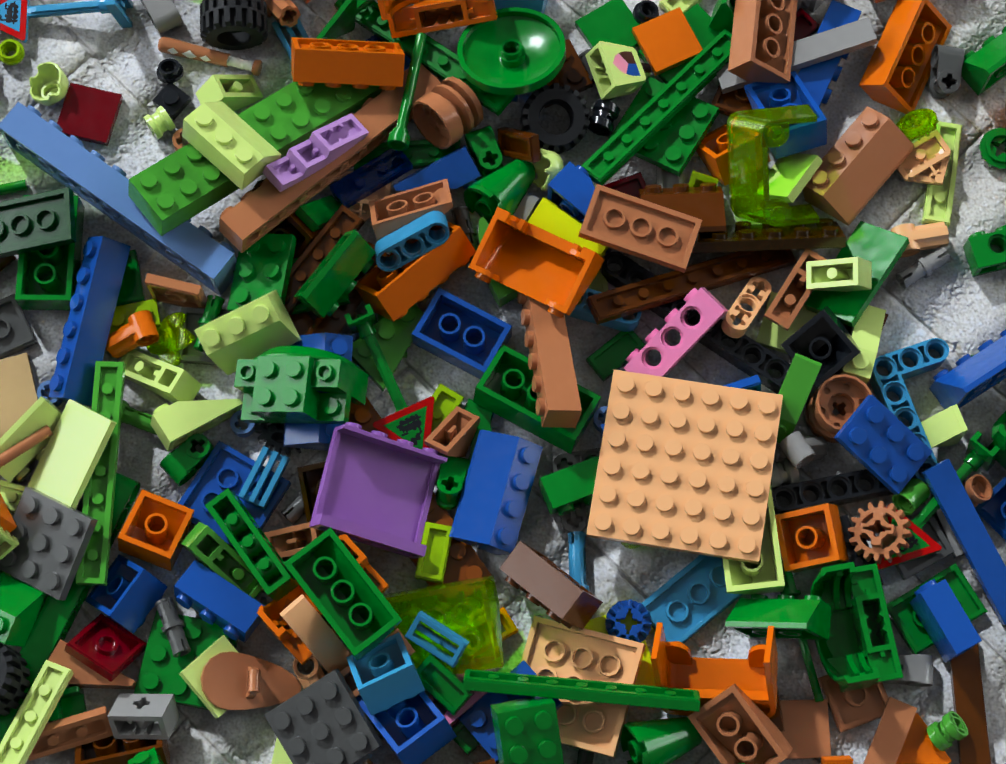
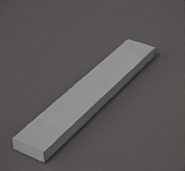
M869 18L860 19L794 41L791 72L877 44V37ZM729 63L716 74L723 94L754 83L748 82L729 72Z

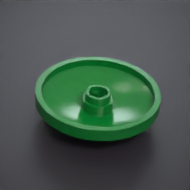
M520 7L496 10L497 20L468 25L462 33L457 47L461 72L472 85L492 94L519 95L537 90L553 80L565 62L566 45L561 28L549 16L536 10Z

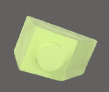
M213 74L195 93L200 104L222 101L232 111L239 110L263 98L253 75Z
M860 257L806 262V289L840 292L872 290V262Z

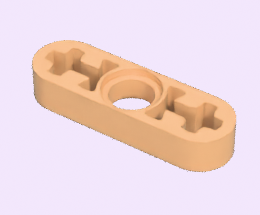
M752 277L722 321L721 328L727 336L740 338L745 334L772 291L771 284L766 279ZM756 289L760 290L757 297L752 295ZM746 303L750 305L753 311L744 310L740 304ZM736 318H739L741 320L737 326L733 323Z

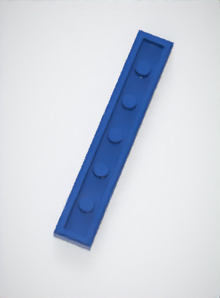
M945 459L925 470L922 474L1000 623L1006 625V566L950 459Z

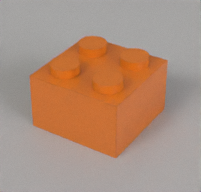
M826 503L775 515L785 572L797 573L849 561L837 505Z

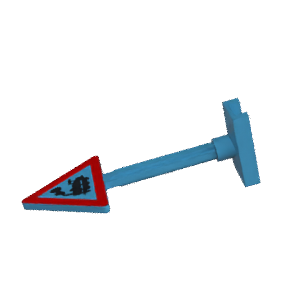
M0 0V31L23 43L28 41V22L30 18L101 12V14L111 13L122 28L133 27V22L126 14V9L133 8L134 3L131 0H93L29 6L30 0Z

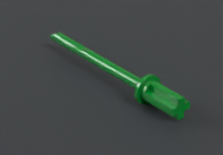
M782 560L785 587L780 594L797 597L801 595V591L796 588L792 572H785ZM798 639L815 702L824 701L807 640Z

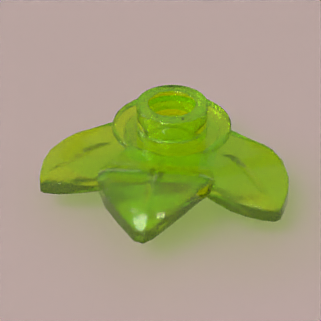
M176 312L165 317L160 327L157 328L160 337L159 342L146 346L148 351L158 355L161 361L174 366L180 365L179 351L189 346L195 340V336L189 330L182 327L186 320V314Z

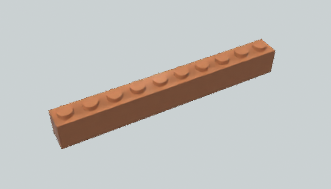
M422 64L419 70L413 103L424 94L431 92L436 85L441 83ZM409 68L404 71L403 87H396L395 90L382 89L377 97L367 99L360 110L356 113L352 112L357 120L369 131L368 136L322 169L282 192H279L266 177L259 188L255 191H248L234 207L229 206L221 213L219 231L243 253L294 213L299 206L304 205L387 140L389 133L397 125ZM411 112L409 122L413 119Z

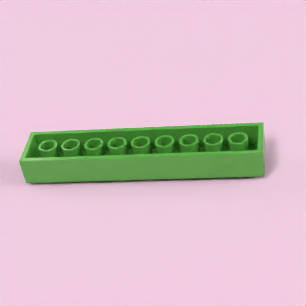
M292 82L239 113L238 116L281 153L282 158L286 156L289 148L308 140L313 131L349 113H356L367 99L371 97L374 99L381 93L382 89L375 85H369L367 89L353 88L352 84H341L339 88H331L325 86V83H314V86H300L298 82ZM189 143L130 178L128 196L157 232L163 236L240 188Z

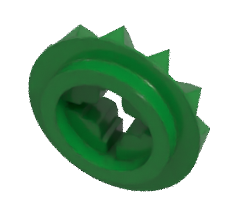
M995 128L988 131L981 139L979 146L981 159H984L989 167L994 166L999 168V170L1006 168V153L996 156V147L1006 142L1005 128Z

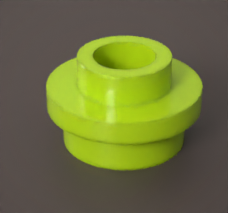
M7 39L0 44V61L2 63L12 66L23 60L25 50L19 41ZM10 51H16L14 55L7 56Z

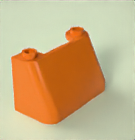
M497 207L468 268L476 271L474 277L488 284L491 279L549 306L547 312L563 318L564 314L571 315L600 271L605 259L586 247L582 248L575 243L573 244Z

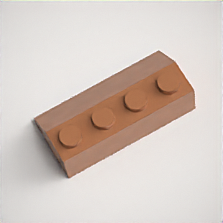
M735 0L729 72L748 82H790L798 0Z
M867 106L822 158V164L803 189L805 201L849 226L914 149V144L889 117Z

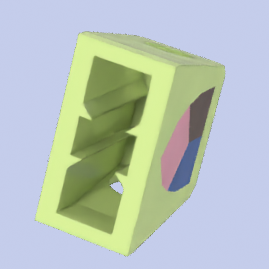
M599 41L585 55L601 100L630 95L644 84L648 76L651 75L650 65L648 63H641L636 49L630 46Z

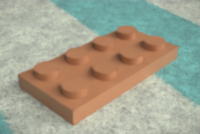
M596 184L578 237L685 273L702 220Z

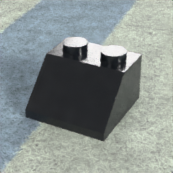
M828 306L781 344L782 348L792 359L795 353L822 363L814 382L817 388L861 352L846 327Z

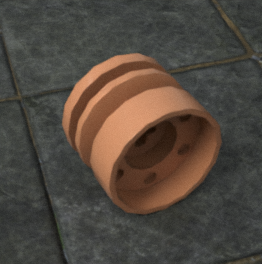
M453 76L445 78L431 92L424 94L416 100L411 108L414 123L427 141L440 149L450 148L461 139L463 134L469 133L473 128L477 127L483 121L484 113L481 103L472 89L462 80Z
M847 374L832 376L820 385L806 403L805 418L808 427L815 436H823L830 443H839L834 439V436L868 395H872V392L866 383L855 376ZM835 409L840 412L836 416L832 413Z

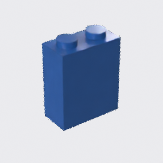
M932 579L914 592L916 597L909 603L945 663L970 650L982 641L946 579L938 583L935 579Z

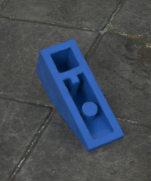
M466 145L396 182L394 188L396 191H406L447 178L450 189H458L463 186L465 190L468 186L478 181L477 178L481 176V173Z

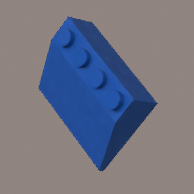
M1006 329L1000 333L1001 338L993 342L992 339L986 341L978 348L979 352L972 357L970 354L963 356L955 363L957 367L951 371L945 368L933 377L935 381L929 389L944 410L955 404L960 409L1006 378Z

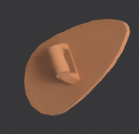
M222 652L210 658L203 667L201 675V686L205 697L215 707L224 710H251L278 705L299 693L302 688L300 681L281 666L237 652Z

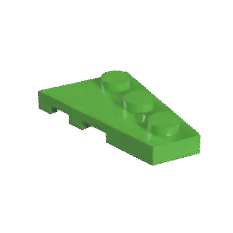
M416 304L408 309V313L403 318L393 322L383 317L374 325L377 332L375 337L392 374L397 370L403 356L413 343L412 332L424 314ZM358 338L353 343L352 359L384 391L386 386L365 340Z

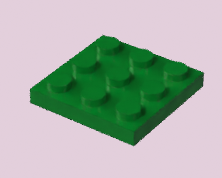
M648 76L609 139L666 84ZM694 97L634 156L680 177L719 115V108Z
M156 610L134 694H174L176 704L208 710L179 673L221 636L225 635L235 649L238 639L232 640L223 632V628L215 623L211 625L203 619L178 614L179 619L183 620L185 624L183 630L191 652L182 657L179 655L175 658L173 657L168 638L161 630L163 624L158 610Z

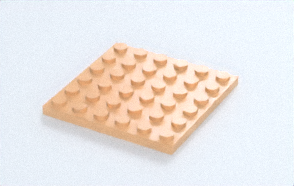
M614 370L586 537L759 564L783 395Z

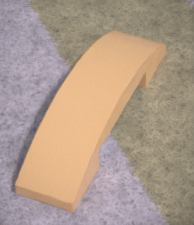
M302 594L279 613L328 674L335 669H339L341 672L349 665L346 657L351 655L350 652Z

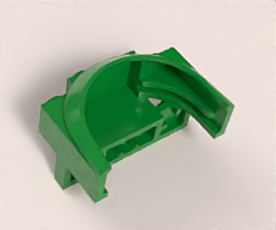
M279 346L266 350L254 359H237L234 387L244 392L240 420L245 423L345 424V422H349L351 402L355 405H365L369 375L350 360L338 354L304 346Z
M854 562L822 567L812 584L810 595L820 596L822 601L832 606L829 640H815L820 660L829 677L839 684L840 692L868 688L872 684L902 679L903 673L877 563L855 567Z

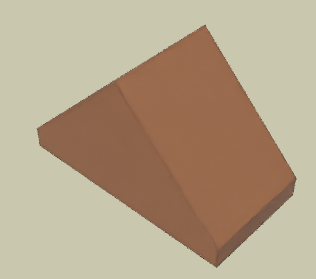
M456 406L424 440V444L446 456L465 457L480 423V417Z
M310 522L264 532V534L280 557L287 558L292 557L319 536V531L309 527Z

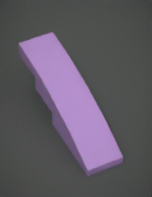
M351 113L313 131L308 140L289 148L286 156L266 165L262 173L279 192H282L347 152L368 136L369 131Z

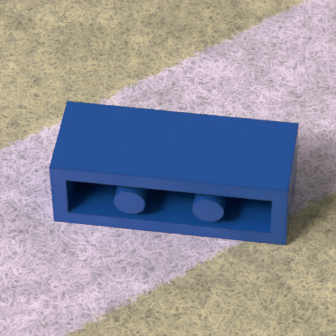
M197 560L191 563L174 585V596L181 606L186 609L193 608L199 612V616L205 622L211 625L215 623L223 628V632L232 640L239 639L246 643L262 621L257 614L259 607L263 605L262 603Z

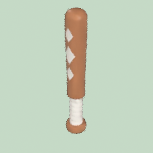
M161 37L158 42V50L163 53L224 67H237L242 70H249L255 76H259L262 70L261 60L248 61L236 58L228 53L169 37Z

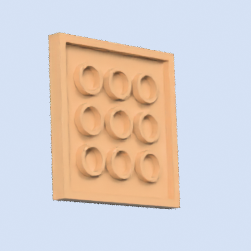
M534 616L521 662L524 660L538 676L636 684L646 646L644 643L585 628L581 630L576 626H572L569 629L562 623ZM559 699L563 704L556 711L561 744L615 758L629 705Z

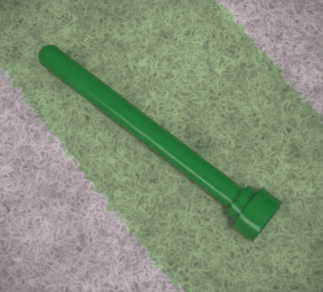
M425 33L416 34L397 125L388 136L387 145L398 151H405L409 148L411 137L407 126L427 38Z

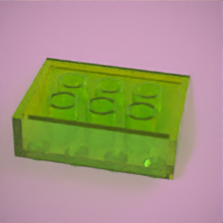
M494 575L384 595L402 619L393 631L398 628L404 637L418 612L423 611L470 641L454 668L441 661L455 675L465 673L466 669L487 670L504 666L500 606ZM420 622L422 625L426 626L427 628H429V629L432 630L433 632L437 633L438 635H440L441 637H443V638L446 639L447 641H449V642H451L452 644H454L455 646L459 647V645H457V644L454 643L453 641L449 640L448 638H446L445 636H443V635L440 634L439 632L435 631L434 629H432L431 627H429V626L426 625L425 623ZM417 629L415 630L414 633L421 636L431 644L435 645L452 657L454 656V653H452L445 647L441 646L440 644L434 642ZM406 638L415 650V653L410 657L417 669L431 653Z

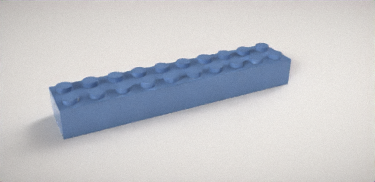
M18 102L0 122V132L10 148L65 187L72 189L79 197L221 297L231 285L234 277L233 271L237 262L234 254L235 250L224 241L218 243L212 238L213 234L205 227L200 225L197 228L190 223L191 219L161 236L128 196L129 179L126 178L127 174L116 165L111 167L104 162L105 158L97 151L92 150L89 152L83 147L82 141L74 135L68 137L62 133L63 129L53 120L47 122L42 119V114L33 106L28 105L25 107Z

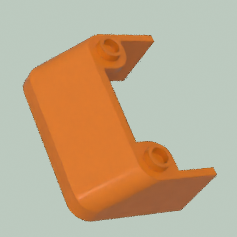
M657 622L651 654V663L657 687L698 690L701 707L733 684H736L768 718L775 715L777 706L778 653L774 626H768L766 644H759L750 648L748 659L692 657L689 647L682 642H666L663 623ZM661 708L664 712L671 715L688 716L694 712Z

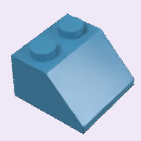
M399 632L384 639L358 661L353 655L346 657L357 689L371 716L425 691Z

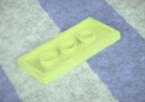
M69 399L27 487H32L76 509L117 423Z

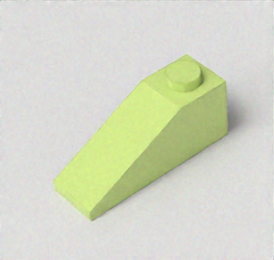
M868 305L854 328L852 327L850 335L861 352L841 368L839 375L855 376L867 385L877 356L886 310Z
M134 349L123 355L119 361L124 362L126 365L125 378L173 403L177 401H193L202 387V384L184 369Z
M241 399L177 401L171 405L166 403L154 410L150 425L168 452L180 446L191 435L202 434L230 419L235 412L241 410L243 402Z

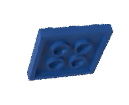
M219 440L178 502V504L194 510L191 524L196 526L201 522L208 525L230 547L234 548L205 505L227 488L238 496L256 461ZM262 466V468H261V470H260V472H259V474H258V476H257V478H256V480H255V482H254V484H253V486H252V488H251V490H250V492H249V494H248L249 496H251V494H252V492H253V490H254V488H255V486H256V484H257V482H258V480H259V478H260L262 472L264 471V469H265L264 466ZM270 472L257 497L258 500L261 501L275 472ZM281 477L265 510L240 499L261 530L291 486V482Z

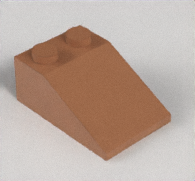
M447 178L369 201L371 222L377 241L430 211H440L445 214L454 206ZM409 239L406 243L411 244L416 239Z
M733 684L701 706L699 712L694 711L688 715L691 723L721 764H779L793 750L778 727L736 684Z

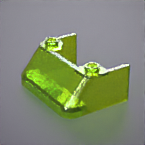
M808 104L737 111L728 118L727 147L730 207L738 218L775 227L819 223V216L811 204L790 206L783 199H769L768 148L782 146L788 140L789 124L817 122V116Z

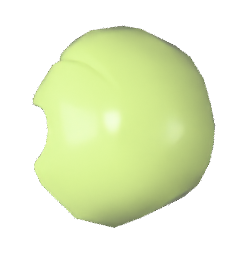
M52 62L39 64L37 66V75L29 78L30 95L36 103L51 106L65 97L69 88V81L58 64Z
M540 148L541 161L532 163L538 176L533 183L540 187L541 191L548 192V184L564 168L563 160L557 152Z

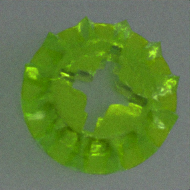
M917 109L904 115L897 122L896 126L911 142L914 139L920 141L922 137L930 136V131L937 129L936 124L939 120L933 110Z

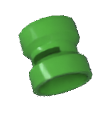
M950 711L942 717V721H935L927 727V734L939 750L945 751L953 745V741H960L968 735V728L956 712Z

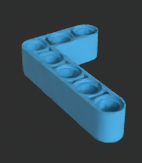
M932 338L877 357L869 380L876 398L897 418H906L910 425L908 428L931 450L932 448L904 380L935 370L942 365L949 355V346L940 338ZM934 349L938 351L940 358H932L928 350ZM902 358H910L914 362V367L904 365ZM882 366L886 368L889 375L882 376L878 374L876 367ZM886 393H896L899 401H891ZM933 452L920 468L927 470L938 464ZM917 471L912 478L922 480L929 487L926 480L920 477Z

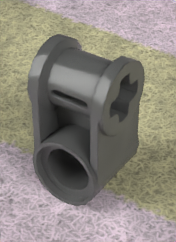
M938 44L934 46L930 59L929 91L935 98L944 99L959 89L964 62L963 48Z

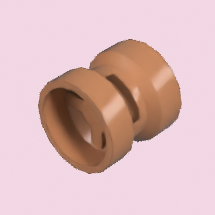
M976 474L962 483L974 507L991 499L993 493L992 486L985 476Z

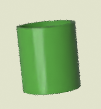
M911 478L900 494L893 495L892 501L897 510L902 509L906 515H911L929 498L930 490L922 480Z

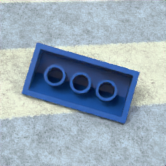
M326 332L299 335L301 340L291 345L329 351L352 362L353 336ZM285 423L283 446L328 451L334 428L343 424Z
M480 430L449 537L494 555H510L517 543L543 447L521 437Z

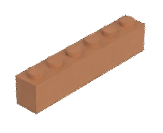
M517 292L518 304H522L521 324L526 327L524 343L525 347L529 348L530 351L528 367L529 370H533L534 375L532 378V391L537 393L536 414L541 417L542 427L576 428L582 408L565 315L563 318H559L547 312L549 306Z

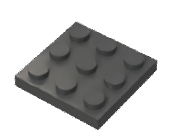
M25 487L13 516L17 527L10 532L11 536L17 537L20 544L0 560V570L58 600H66L98 520L32 487Z
M339 669L333 670L264 715L293 764H353L383 745Z

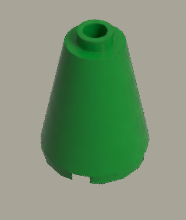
M515 159L468 186L463 196L471 213L476 211L481 218L484 216L488 224L497 207L514 215L536 178L534 165L531 162Z
M688 717L627 722L624 724L620 742L623 752L628 751L631 757L627 764H671L702 743V736Z

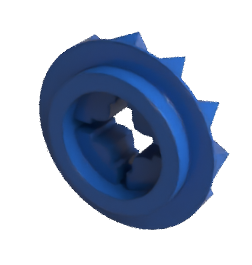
M631 599L618 601L609 609L605 620L606 630L609 635L640 643L646 639L652 626L650 612L642 603ZM628 611H631L632 620L641 624L632 625L629 634H626L625 624L616 622V620L625 619Z

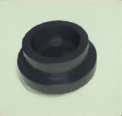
M649 0L641 1L633 9V17L639 24L659 16L657 5Z
M169 58L159 63L157 77L161 82L174 83L183 77V67L177 60Z

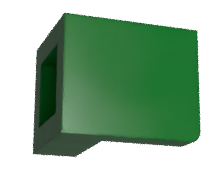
M79 686L66 688L48 722L87 712L84 690Z

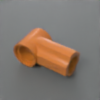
M143 310L133 313L128 317L129 323L109 334L106 350L112 357L120 358L138 346H149L160 339L151 311Z

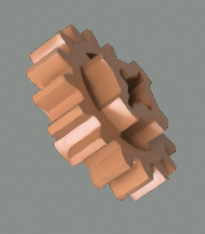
M879 501L878 507H874L869 502V510L864 511L859 508L858 512L861 516L859 518H851L855 527L848 528V532L854 536L849 539V542L852 546H856L854 551L858 555L863 554V558L867 562L874 557V561L877 564H881L882 558H886L891 563V555L896 554L901 557L902 553L899 549L901 547L909 548L910 545L905 541V538L912 537L911 531L906 529L911 526V523L908 519H904L906 514L902 509L896 512L897 507L893 503L886 508L883 501ZM888 517L893 518L898 526L889 524ZM862 538L871 541L872 548L867 547Z

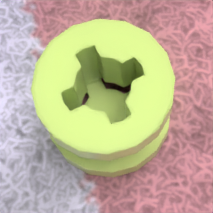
M162 106L158 107L154 114H147L143 117L146 125L157 140L162 138L163 133L167 130L172 131L176 128L171 117Z

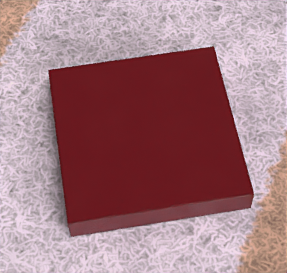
M70 83L57 124L63 129L62 133L68 137L74 135L79 140L108 146L123 100L122 94Z
M101 613L66 644L64 651L112 682L145 651L147 643Z

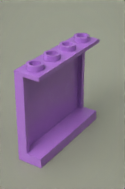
M345 422V424L335 427L333 430L309 527L324 532L331 527L337 536L346 534L353 541L412 559L425 557L427 546L421 544L439 465L447 462L448 458L438 455L439 452L435 449L426 447L419 449L413 447L414 443L404 439H397L395 441L389 439L388 434L375 430L367 432L362 430V426L357 423Z

